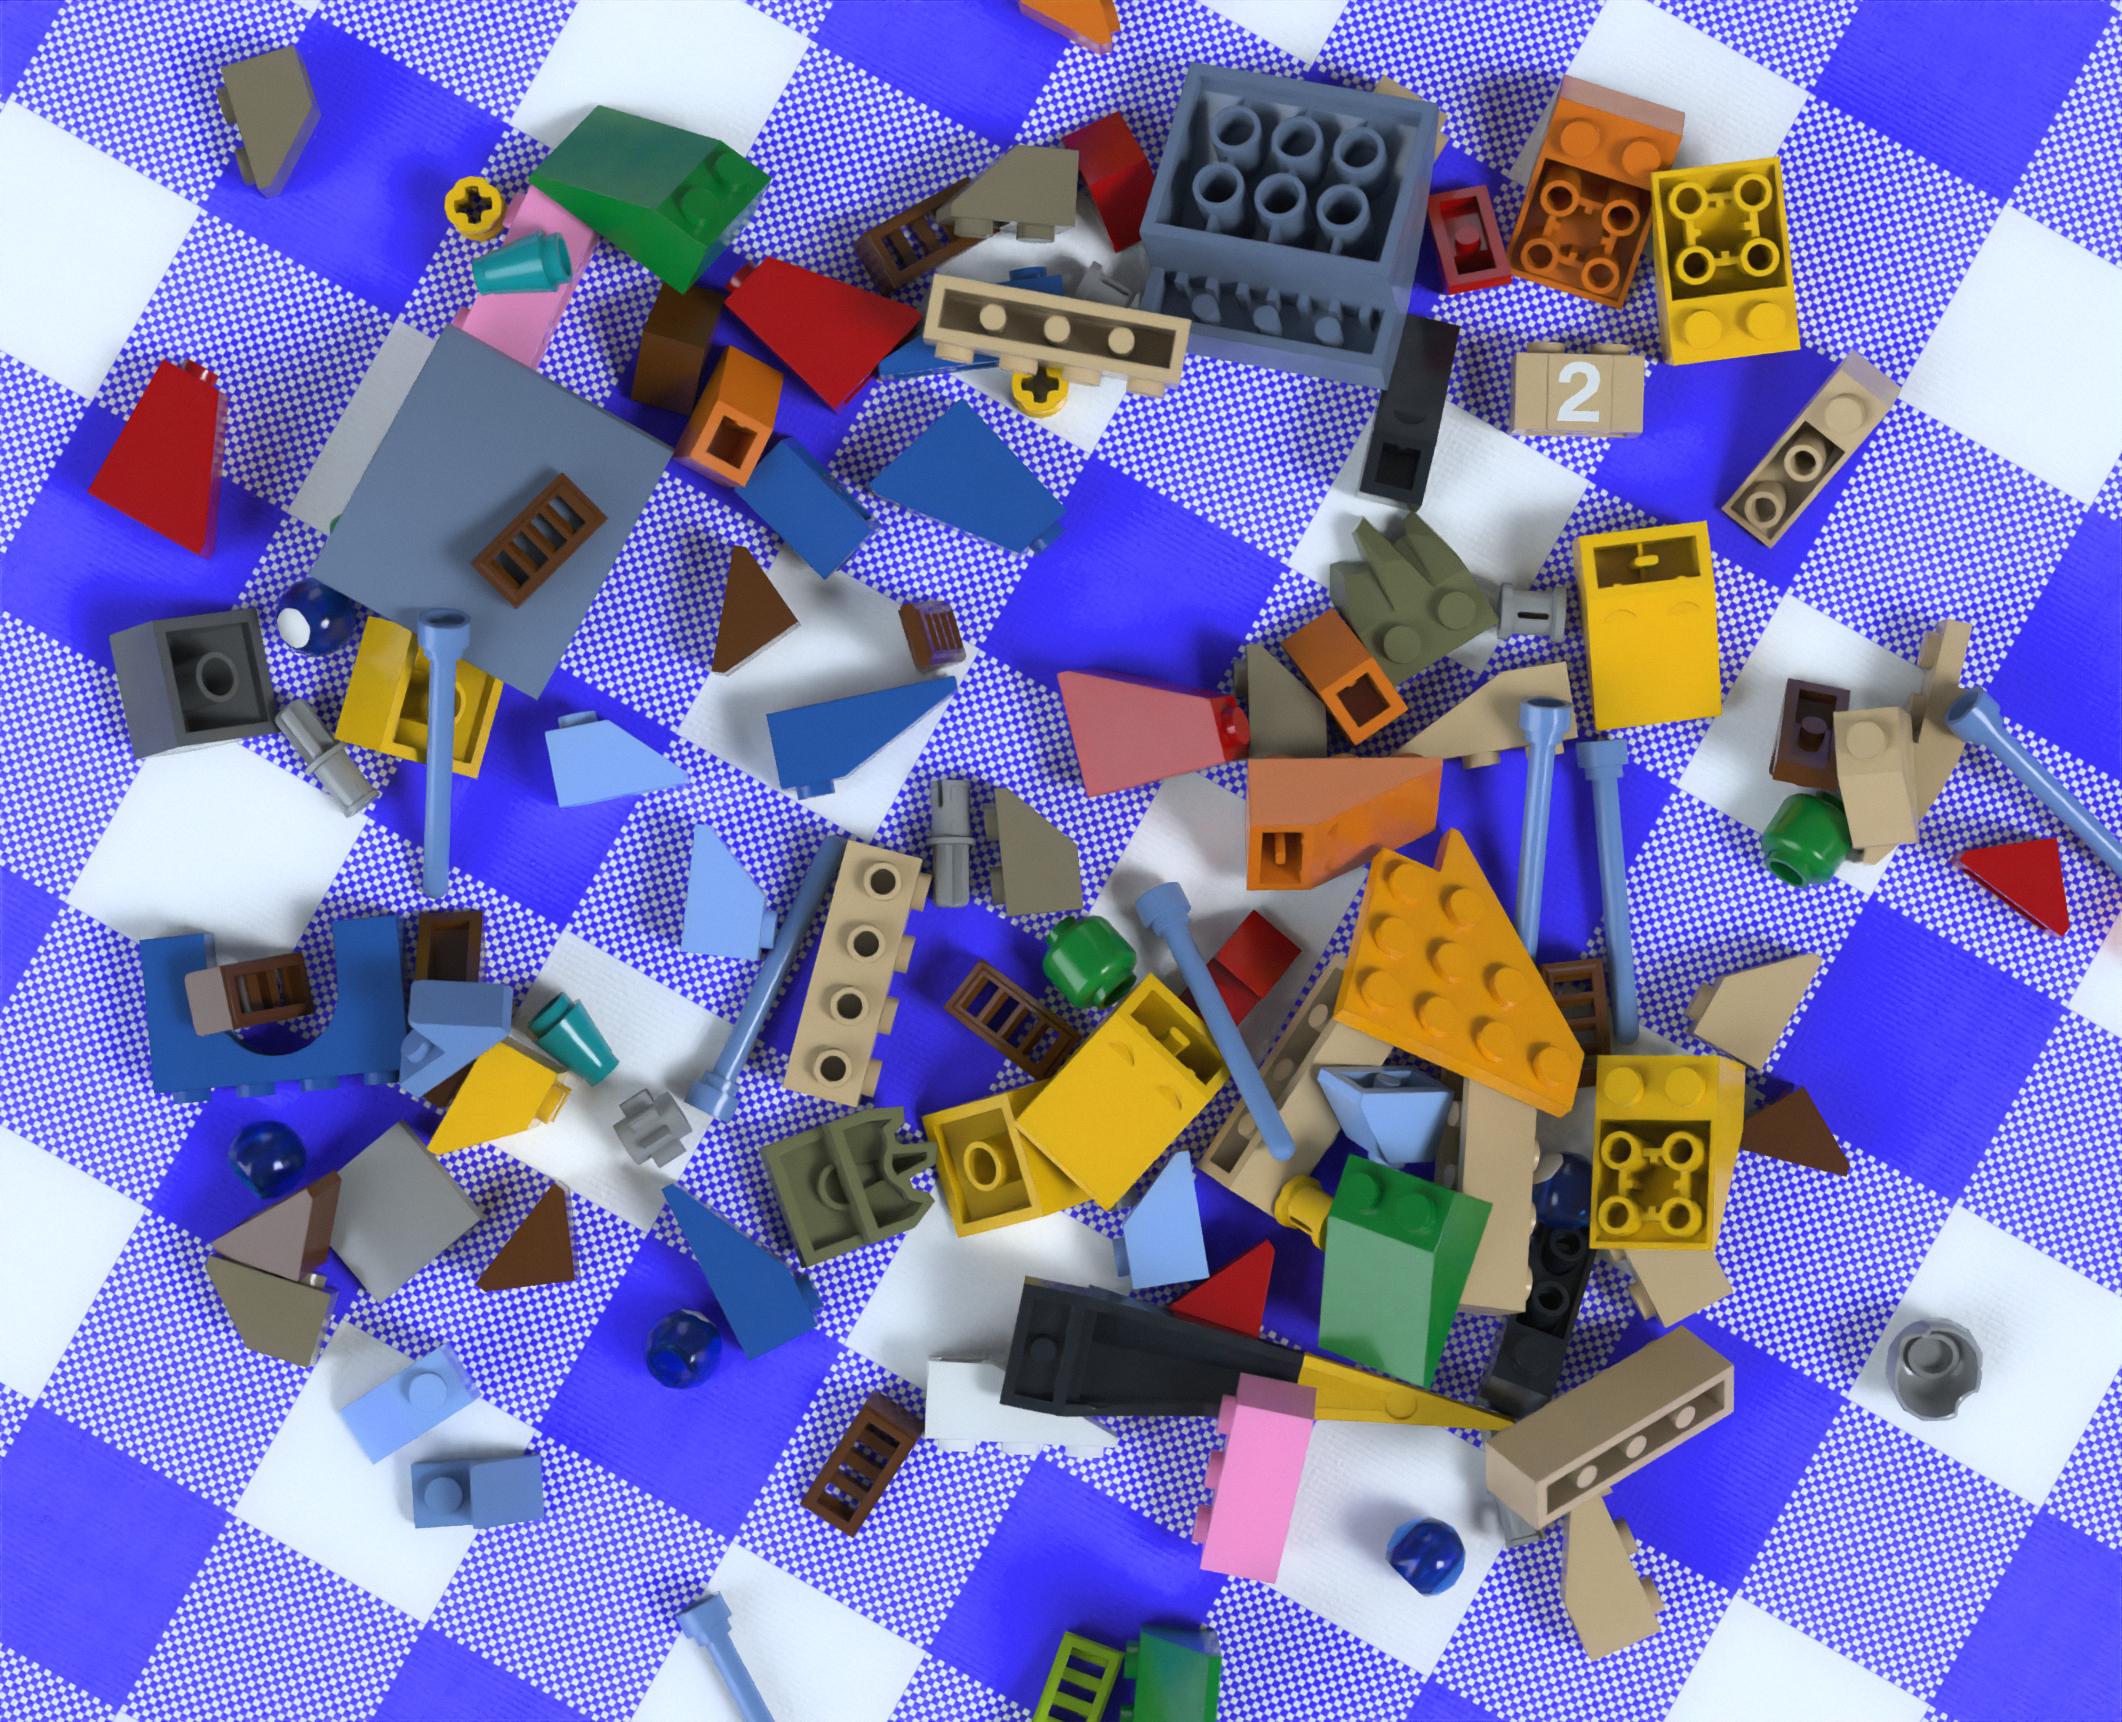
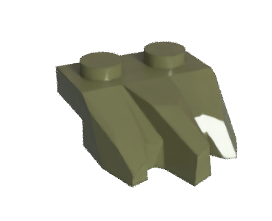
M1412 511L1401 521L1403 537L1398 541L1388 539L1363 516L1351 534L1364 563L1357 567L1341 561L1330 564L1331 601L1347 626L1373 656L1394 688L1500 622L1457 553L1438 532L1416 512Z
M904 1106L865 1109L758 1148L801 1269L916 1228L935 1202L929 1192L914 1189L909 1179L936 1164L937 1142L902 1144L896 1141L895 1132L905 1123Z

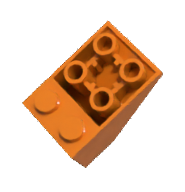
M1564 74L1507 247L1506 256L1511 274L1621 310L1652 224L1650 173L1671 170L1683 137L1685 112Z
M1344 753L1328 758H1294L1285 754H1275L1263 759H1248L1245 804L1246 890H1311L1372 861L1373 857L1383 847L1394 851L1436 830L1443 768L1442 757H1424L1416 753H1402L1387 758H1359L1356 755Z

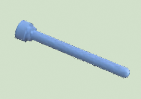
M452 608L428 609L421 612L418 616L417 642L419 646L424 648V656L430 659L423 890L432 899L442 898L448 891L456 660L462 658L463 650L470 645L471 618L467 613Z
M1980 686L1973 687L1958 697L1947 710L1944 716V724L1961 741H1972L1976 746L1984 744L2122 879V843L2002 726L2004 718L1999 714L2000 705Z
M1526 697L1521 699L1518 724L1524 730V740L1530 742L1513 927L1535 966L1555 746L1562 743L1563 733L1570 731L1572 703L1552 697Z
M1627 738L1576 743L1578 768H1584L1585 781L1592 780L1614 1037L1622 1045H1631L1639 1037V1021L1617 778L1623 777L1622 765L1629 764Z
M830 835L822 841L775 939L774 948L770 949L712 1072L705 1070L701 1081L694 1078L683 1102L730 1123L740 1103V1100L735 1098L740 1088L739 1085L735 1084V1081L844 856L846 844L841 837Z
M1168 882L1156 886L1141 895L1136 900L1134 907L1145 929L1154 931L1157 938L1165 939L1270 1154L1278 1161L1289 1160L1295 1152V1144L1187 928L1191 922L1188 915L1191 905L1180 883Z
M713 1592L680 1610L675 1615V1618L686 1638L694 1637L698 1647L706 1646L745 1721L775 1722L728 1635V1632L732 1630V1626L727 1618L732 1613L721 1592Z

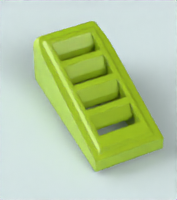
M1065 1631L1032 1722H1064L1048 1716L1051 1705L1087 1718L1086 1722H1100L1125 1653ZM1071 1655L1105 1668L1102 1680L1066 1667L1069 1656ZM1062 1680L1096 1693L1093 1704L1057 1691L1060 1681Z

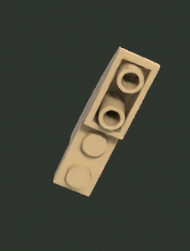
M1952 619L1937 622L1935 632L1926 630L1917 660V667L1926 669L1920 694L1911 692L1905 708V712L1911 715L1918 823L1943 790L1966 744L1944 724V716L1954 701L1968 691V689L1958 687L1973 624ZM1898 845L1854 848L1856 853L1853 863L1863 866L1876 865Z

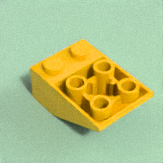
M1780 156L1650 173L1655 291L1663 364L1675 366L1800 350Z
M1707 521L1585 535L1573 540L1571 544L1595 731L1722 716L1715 581Z
M1150 972L1117 1002L1012 1124L1107 1212L1208 1104L1230 1078L1231 1073L1208 1026Z
M1597 1055L1589 1248L1673 1251L1716 1250L1743 1132L1746 1065L1720 1055Z

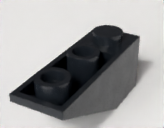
M1407 313L1388 390L1380 389L1355 498L1412 512H1417L1421 508L1442 419L1460 331L1459 325Z
M1544 1209L1541 1212L1529 1244L1528 1266L1531 1269L1533 1281L1531 1293L1526 1300L1525 1312L1502 1316L1473 1403L1514 1419L1522 1420L1544 1407L1552 1399L1598 1250L1589 1248V1226Z

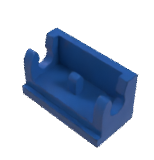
M795 437L782 439L753 469L746 486L734 489L824 580L828 579L835 571L838 572L884 526Z

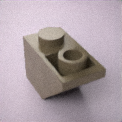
M294 45L220 67L226 86L216 89L219 105L227 125L237 123L244 147L235 149V155L244 182L247 186L256 184L258 190L267 199L281 194L321 118V112L303 55Z
M1027 145L1013 146L999 154L936 211L935 224L955 225L954 235L960 237L990 238L993 237V229L1017 231L1016 240L1020 242L1053 243L1055 234H1061L1075 227L1079 150Z
M1260 643L1246 644L1245 658L1233 659L1234 697H1246L1247 720L1250 728V740L1247 744L1250 758L1239 761L1263 759L1275 754H1285L1294 758H1327L1326 705Z
M1007 787L995 788V802L983 803L987 842L999 840L1002 866L989 867L993 905L1006 904L1007 917L1084 909L1077 844Z
M217 1253L209 1255L205 1269L246 1349L305 1368L315 1365L318 1362L340 1293L338 1289L325 1286L328 1276L314 1270L297 1282Z

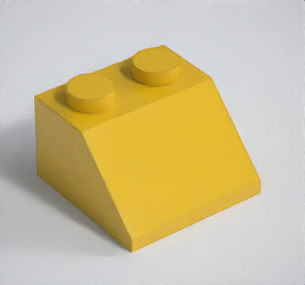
M368 616L334 739L427 765L430 659L424 656V648L419 646L417 634L395 622ZM461 658L456 660L452 772L477 779L504 682Z
M507 1036L477 1058L426 1149L438 1156L539 1127L541 1122L546 1125L550 1121L554 1123L572 1092L571 1088L563 1084L570 1071Z
M1051 1078L921 1116L928 1141L937 1142L936 1167L958 1238L1038 1219L1092 1200L1085 1191L1012 1124Z

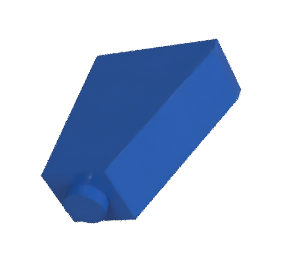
M962 397L868 484L870 491L881 501L1018 558H1021L1030 549L1039 557L1066 531L1059 524L1067 515V510Z

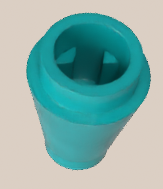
M540 229L472 260L475 284L482 296L490 294L558 292L559 285L569 283L573 278L569 250L560 232L547 234L543 229Z
M561 992L549 1001L526 1025L536 1036L532 1043L581 1079H585L591 1087H594L607 1077L620 1062L612 1053V1049L580 999L573 1002L565 992Z

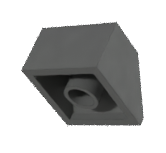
M256 608L153 620L109 635L134 760L187 753L282 732L275 723V717L278 712Z

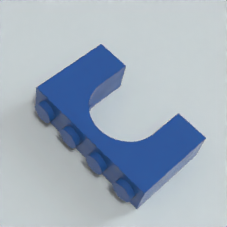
M404 915L332 921L338 983L336 1009L325 1031L313 1043L290 1054H272L256 1049L243 1041L234 1030L206 1036L196 1034L184 978L188 973L217 966L214 934H195L140 940L154 1094L172 1092L173 1104L212 1101L211 1088L236 1086L237 1098L276 1094L275 1082L300 1079L301 1092L339 1088L338 1076L363 1073L364 1086L399 1082L402 1056L401 1046L406 1036L413 1029L408 1021L411 987Z

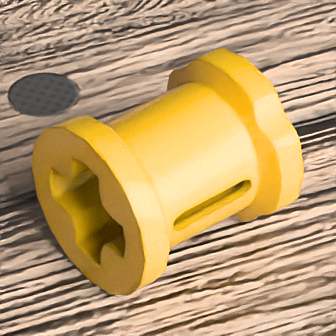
M469 176L459 179L453 189L445 196L444 208L447 218L465 238L471 241L485 242L494 239L503 231L504 226H502V222L508 209L506 201L500 192L484 178ZM480 195L487 205L492 206V209L483 211L481 213V222L474 224L466 213H462V209L471 207L472 197Z
M1038 365L1037 372H1046L1048 382L1058 384L1059 386L1058 390L1048 392L1047 402L1043 403L1034 402L1033 393L1028 390H1022V384L1032 383L1034 376L1013 373L1011 386L1014 402L1020 411L1029 417L1039 419L1052 417L1065 405L1069 392V382L1062 380V369Z
M1299 1174L1291 1178L1283 1186L1275 1202L1274 1215L1276 1221L1283 1226L1292 1229L1299 1228L1312 1236L1314 1245L1325 1252L1328 1214L1334 1197L1322 1191L1320 1182L1315 1178Z

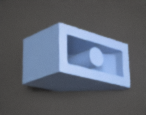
M596 711L559 717L560 729L545 732L559 808L569 809L690 785L687 771L608 719L597 721Z
M695 824L680 952L759 961L761 960L762 948H774L778 911L767 910L768 896L715 829L709 825Z
M1413 1065L1321 1067L1318 1081L1346 1137L1368 1150V1158L1371 1161L1395 1169L1404 1168L1406 1163L1434 1162L1455 1091Z
M1188 1148L1174 1150L1140 1197L1138 1203L1135 1204L1122 1222L1124 1237L1112 1239L1118 1277L1131 1275L1133 1290L1209 1278Z
M446 1342L339 1412L374 1465L482 1396L450 1343Z

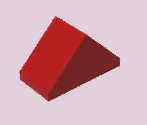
M1117 111L1061 138L1065 149L1079 150L1078 176L1115 254L1142 242L1139 230L1155 181L1147 157L1120 112Z
M2057 837L1956 851L1948 861L2050 938H2062L2070 928Z
M1265 1236L1209 1274V1278L1200 1280L1162 1307L1259 1337L1275 1249Z

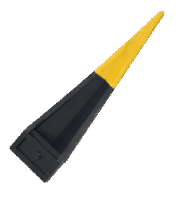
M1026 1275L999 1402L1001 1405L1060 1417H1218L1223 1395L1235 1396L1240 1373H1246L1317 1388L1314 1420L1393 1423L1500 1431L1517 1423L1512 1417L1091 1284L1086 1288Z

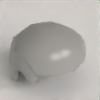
M1938 1317L1916 1321L1906 1326L1890 1344L1885 1369L1886 1379L1898 1403L1905 1412L1921 1421H1948L1958 1416L1959 1406L1968 1396L1979 1392L1982 1379L1983 1352L1969 1329L1948 1318Z

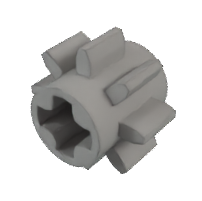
M646 1088L619 1105L626 1117L614 1124L613 1128L621 1143L638 1166L653 1158L660 1169L687 1151L680 1139L691 1133L693 1129L668 1091L653 1099Z

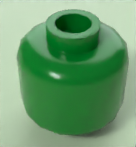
M1817 791L1815 795L1797 793L1788 796L1764 830L1760 841L1762 850L1766 855L1764 863L1768 870L1786 884L1800 889L1808 888L1810 884L1821 885L1830 882L1853 846L1843 802L1823 791Z
M1092 915L1078 921L1074 916H1069L1059 922L1046 936L1045 942L1049 945V949L1042 961L1043 972L1076 1008L1088 1009L1095 1006L1100 1011L1108 1009L1118 1002L1135 984L1137 976L1133 970L1137 964L1136 952L1104 917Z

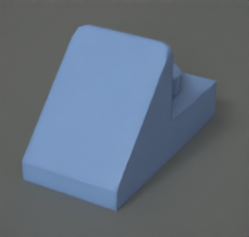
M418 980L413 982L411 985L408 1016L409 1024L413 1029L406 1036L401 1046L402 1056L399 1085L418 1099L509 1036L511 1031L513 990L507 985L500 983Z
M541 1454L427 1461L411 1464L415 1529L473 1525V1529H484L545 1518Z

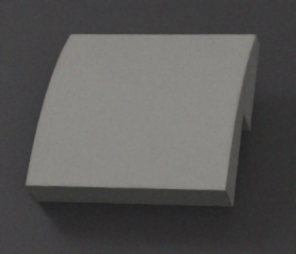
M404 1119L398 1121L337 1172L342 1181L330 1246L379 1305L485 1217L434 1154L426 1149L427 1146Z

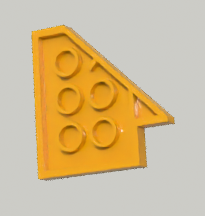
M1451 827L1440 838L1433 869L1383 847L1372 859L1332 1019L1562 1118L1573 1108L1584 1052L1461 832Z

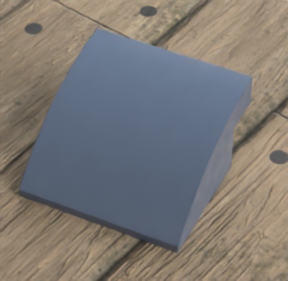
M1190 62L1139 230L1152 266L1139 310L1191 320L1186 353L1388 390L1409 307L1424 230L1438 130V104Z
M448 322L308 575L417 635L418 616L425 610L452 608L467 613L471 618L470 645L463 650L461 659L538 700L632 532L675 448ZM563 472L608 519L515 610L469 563ZM559 495L549 503L576 531L585 523ZM540 513L531 521L557 549L567 541ZM522 531L512 540L538 567L548 559ZM504 550L494 558L520 586L530 577Z

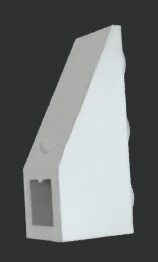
M929 1357L924 1438L938 1439L937 1449L972 1452L976 1451V1441L1002 1442L1001 1452L1007 1454L1038 1455L1040 1454V1444L1066 1445V1456L1103 1458L1104 1447L1117 1448V1432L1092 1417H1060L999 1404L1006 1366L994 1359Z

